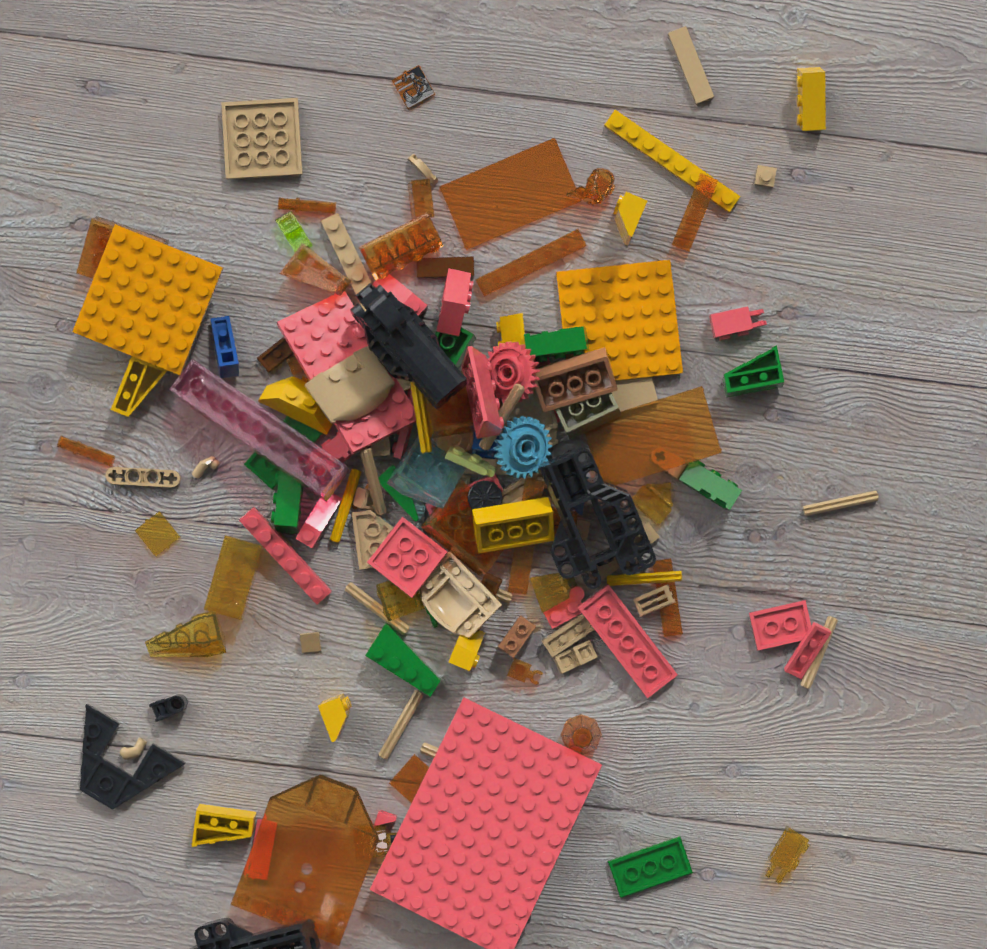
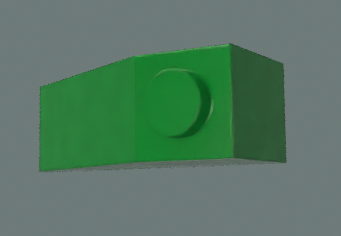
M392 464L378 477L380 485L417 522L419 517L407 478L404 476L406 472L399 464L396 467Z

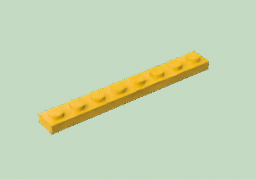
M616 109L604 124V127L728 213L740 198L734 191Z

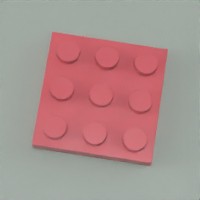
M402 517L367 563L411 598H414L448 552Z

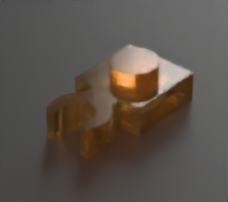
M513 658L507 676L524 683L526 678H529L533 684L538 685L539 682L535 681L533 676L535 674L542 675L543 672L540 670L531 671V664Z

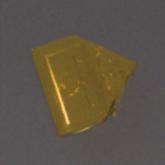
M671 482L642 485L632 497L635 506L658 526L672 511Z

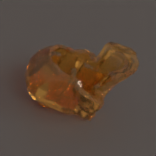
M596 168L587 178L585 188L579 186L571 189L566 193V196L580 199L592 206L601 204L614 191L615 177L608 169Z

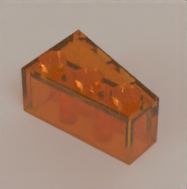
M303 243L279 273L287 278L339 296L342 295L352 282L337 268Z

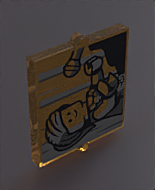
M419 65L409 71H404L402 75L392 80L407 109L419 103L423 104V101L435 95Z

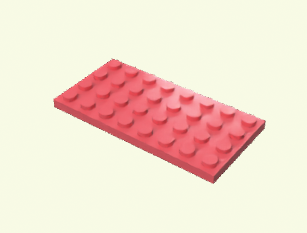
M345 290L277 322L278 328L309 381L319 373L325 372L353 355L355 351L368 346L364 329L350 312L354 305ZM389 372L388 374L395 384L393 388L391 387L388 397L376 409L361 418L346 422V420H335L336 423L334 424L352 455L416 423L413 405L398 380L392 377Z

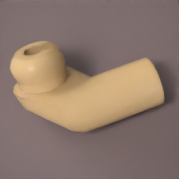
M210 456L198 463L192 475L200 479L209 466L215 470L220 462L216 460V457Z

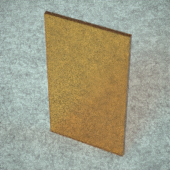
M555 138L439 186L466 250L582 201Z
M703 386L621 411L622 416L585 433L590 452L593 455L603 481L614 485L627 483L722 453Z

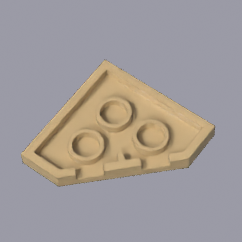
M372 510L352 512L359 570L373 568L367 563L394 527Z

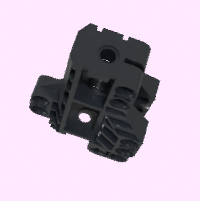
M369 283L355 295L366 311L357 303L350 309V312L364 329L369 350L376 355L392 377L413 382L437 410L467 385V378L439 347L437 336L412 308L398 301L391 291L387 292L381 285L374 288L372 283Z
M577 448L538 466L560 517L550 552L561 577L569 579L581 574L585 585L590 589H595L601 584V576L596 565H606L612 562L614 557L620 569L626 575H633L655 564V553L631 495L626 489L603 481L593 455L587 448ZM582 453H587V460L579 461V456ZM576 470V474H573L563 479L562 476L572 473ZM590 471H594V478L587 479V473ZM584 489L583 492L570 496L571 493ZM591 500L610 548L592 556L588 555L569 510ZM627 500L626 505L620 506L622 501ZM613 506L616 512L605 516L602 509ZM634 518L632 523L627 524L630 519ZM620 521L621 527L611 531L609 525ZM636 536H643L640 542H634ZM556 547H563L565 549L564 554L561 556L555 555L554 550ZM650 553V557L647 560L641 559L643 554ZM627 561L630 562V563H629V564H630L629 567H626V562H627ZM565 564L572 566L570 573L562 572L561 569ZM591 571L593 577H597L594 583H591V581L587 582L590 579L587 572Z
M227 917L207 922L198 927L194 933L197 945L190 949H320L321 945L317 931L314 929L315 924L311 919L252 933L234 924L233 920ZM221 924L225 926L226 932L221 929ZM203 929L208 931V937L204 934Z

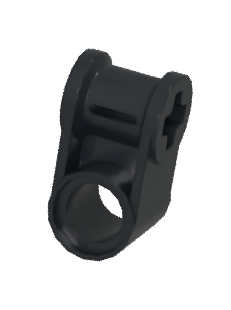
M176 694L148 705L152 707L156 717L155 722H158L186 709L188 700L184 695ZM176 698L181 700V708L174 706L173 702Z

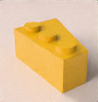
M199 804L196 809L191 847L252 837L257 812Z

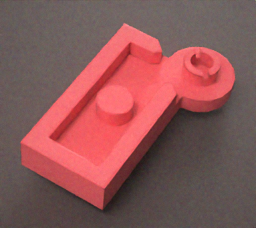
M573 587L569 592L570 598L543 612L552 629L582 613L578 609V606L582 604L581 600L585 594L581 587Z

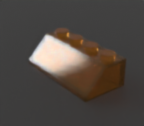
M428 212L359 246V249L374 279L377 280L387 277L389 273L395 270L403 269L413 261H419L428 253L438 251L443 246V243Z

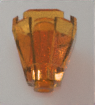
M578 714L566 720L560 735L565 747L584 755L597 749L602 733L596 719ZM579 735H586L585 738L579 739Z

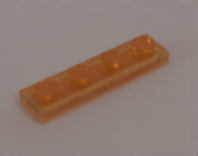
M700 173L672 242L673 246L690 252L719 180Z
M671 558L656 560L653 565L654 573L673 571ZM675 582L655 583L656 589L669 585V590L673 594L672 598L675 599V603L659 609L663 637L682 635L683 631ZM665 591L657 593V597L664 595ZM665 598L658 601V605L667 602L668 599Z

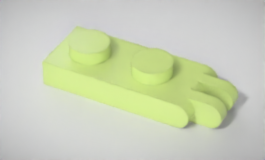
M450 446L445 456L446 459L481 475L493 477L496 473V467L482 460V457L479 455H471L465 452L461 447Z

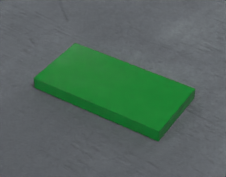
M286 416L244 465L273 490L276 486V474L280 473V467H277L278 455L282 454V450L304 451L306 453L323 433Z
M680 836L608 860L620 898L693 873Z

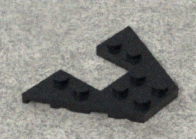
M85 705L80 791L108 808L115 809L186 764L183 760L152 743L134 775L129 774L101 757L120 723L93 706Z

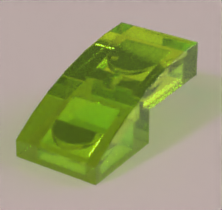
M292 211L275 220L296 255L313 246Z

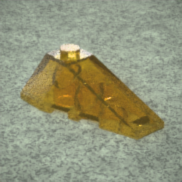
M215 610L197 614L191 617V621L185 624L179 623L175 629L169 632L164 631L145 641L150 657H211L226 653L225 636Z

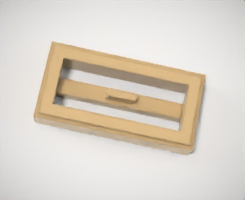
M669 585L633 599L640 617L675 603V599L672 598L673 594L669 590ZM665 591L664 595L640 605L639 601ZM665 598L668 599L667 602H664L646 611L642 610V608L649 606L653 603H656L660 600H663Z

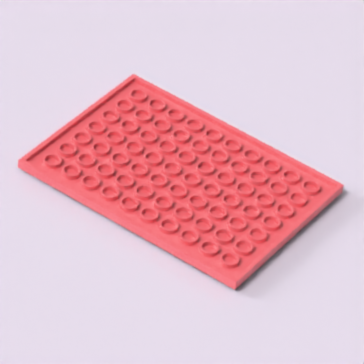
M463 697L370 890L486 949H515L602 764Z

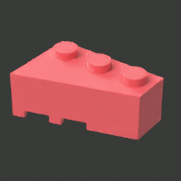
M448 269L437 332L459 336L464 313L468 314L473 287V281H470L471 273Z

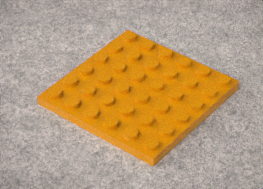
M115 224L72 332L181 375L223 267Z
M670 260L556 272L562 329L584 326L587 331L589 351H585V353L605 347L615 381L683 374ZM573 354L566 355V359L574 357Z

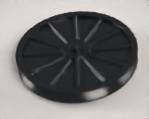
M491 481L475 483L468 493L470 508L478 509L501 505V490Z

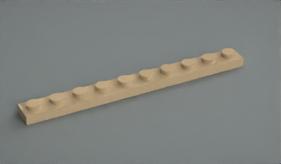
M336 213L321 222L353 290L357 294L371 281L339 214ZM396 378L404 391L411 389L409 381Z

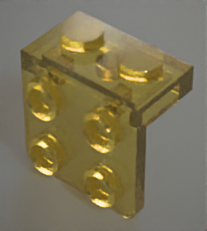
M390 580L376 585L377 596L381 600L383 613L388 621L425 609L419 591L414 598H411Z

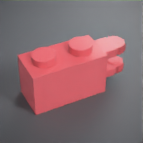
M747 306L711 314L709 319L714 339L719 338V341L730 339V335L738 334V337L748 335L749 331L753 328L767 325L766 321L763 320L755 323L751 321V316L762 315L764 310L759 309L749 312Z

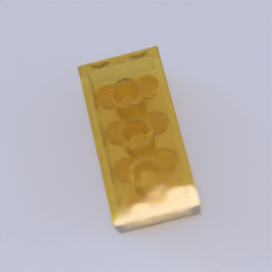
M225 535L204 610L238 620L244 619L264 549L262 545Z

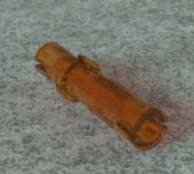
M279 197L278 210H293L295 213L305 211L336 214V202L300 200L299 197H296V199Z
M62 435L57 443V447L73 452V455L77 456L78 454L109 467H112L115 460V455L82 444V441H74Z

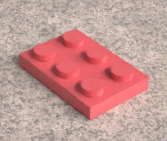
M806 600L749 612L757 650L802 641L811 627Z

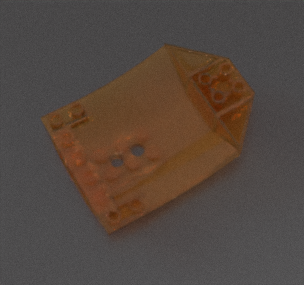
M319 774L271 796L230 905L282 925L311 919L315 924L314 929L317 931L319 939L339 946L379 841V836L357 788ZM304 863L311 864L312 872L310 874L302 872L301 867ZM298 881L305 883L306 888L302 892L295 889V883Z

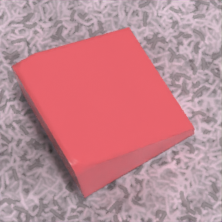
M379 810L374 826L394 822L397 819V815Z

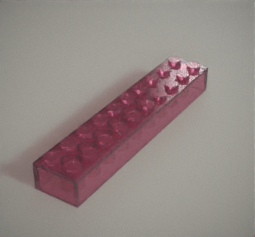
M194 359L190 361L169 389L178 399L326 502L349 472L348 467Z

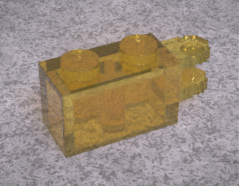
M786 826L767 858L772 863L765 876L768 878L772 876L776 867L779 866L782 870L776 877V883L780 884L787 872L790 873L791 870H795L798 866L799 856L801 853L804 854L810 845L808 843L809 839L791 827Z

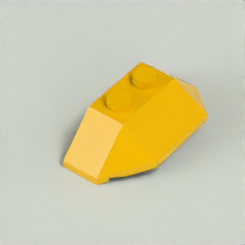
M291 376L265 387L258 402L326 435L328 434L333 423H330L306 389L305 384L307 382Z

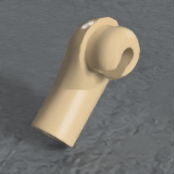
M139 737L134 747L121 748L120 756L125 760L139 757L147 741Z

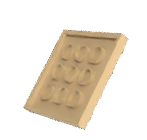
M298 98L221 102L225 174L227 180L303 175Z

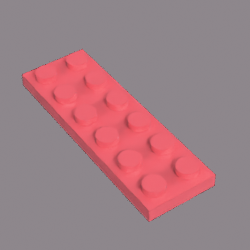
M609 584L578 606V609L647 698L678 675Z

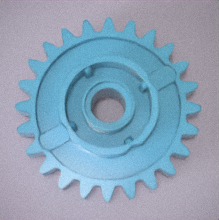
M520 416V419L514 417L513 422L507 421L508 426L502 428L503 432L498 435L500 438L494 440L498 443V446L493 448L498 451L494 457L499 458L497 464L502 466L501 470L507 471L506 474L513 475L516 478L520 476L524 479L526 475L532 477L533 472L539 473L538 466L549 461L546 456L551 455L548 448H551L552 445L548 444V441L552 438L546 436L549 430L544 429L545 425L539 423V420H533L532 417L526 418L524 416Z

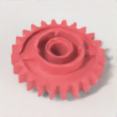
M519 342L499 343V346L493 347L494 352H488L490 358H487V362H490L492 367V373H490L491 380H494L496 385L494 395L497 396L496 398L504 403L513 386L521 384L525 390L517 402L520 403L523 399L529 398L528 394L534 393L532 388L538 387L535 384V380H540L536 376V373H539L540 370L535 367L539 362H534L533 360L536 356L530 355L531 349H525V345H519Z

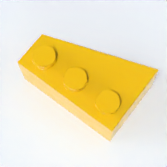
M820 67L797 68V107H799L797 126H800L802 131L826 130L825 71Z
M131 356L110 410L129 417L168 370Z
M481 630L479 632L476 631L470 638L459 635L448 662L468 671L471 670V667L476 668L480 657L477 653L485 632Z

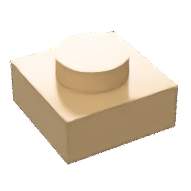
M758 165L754 185L773 188L777 168Z

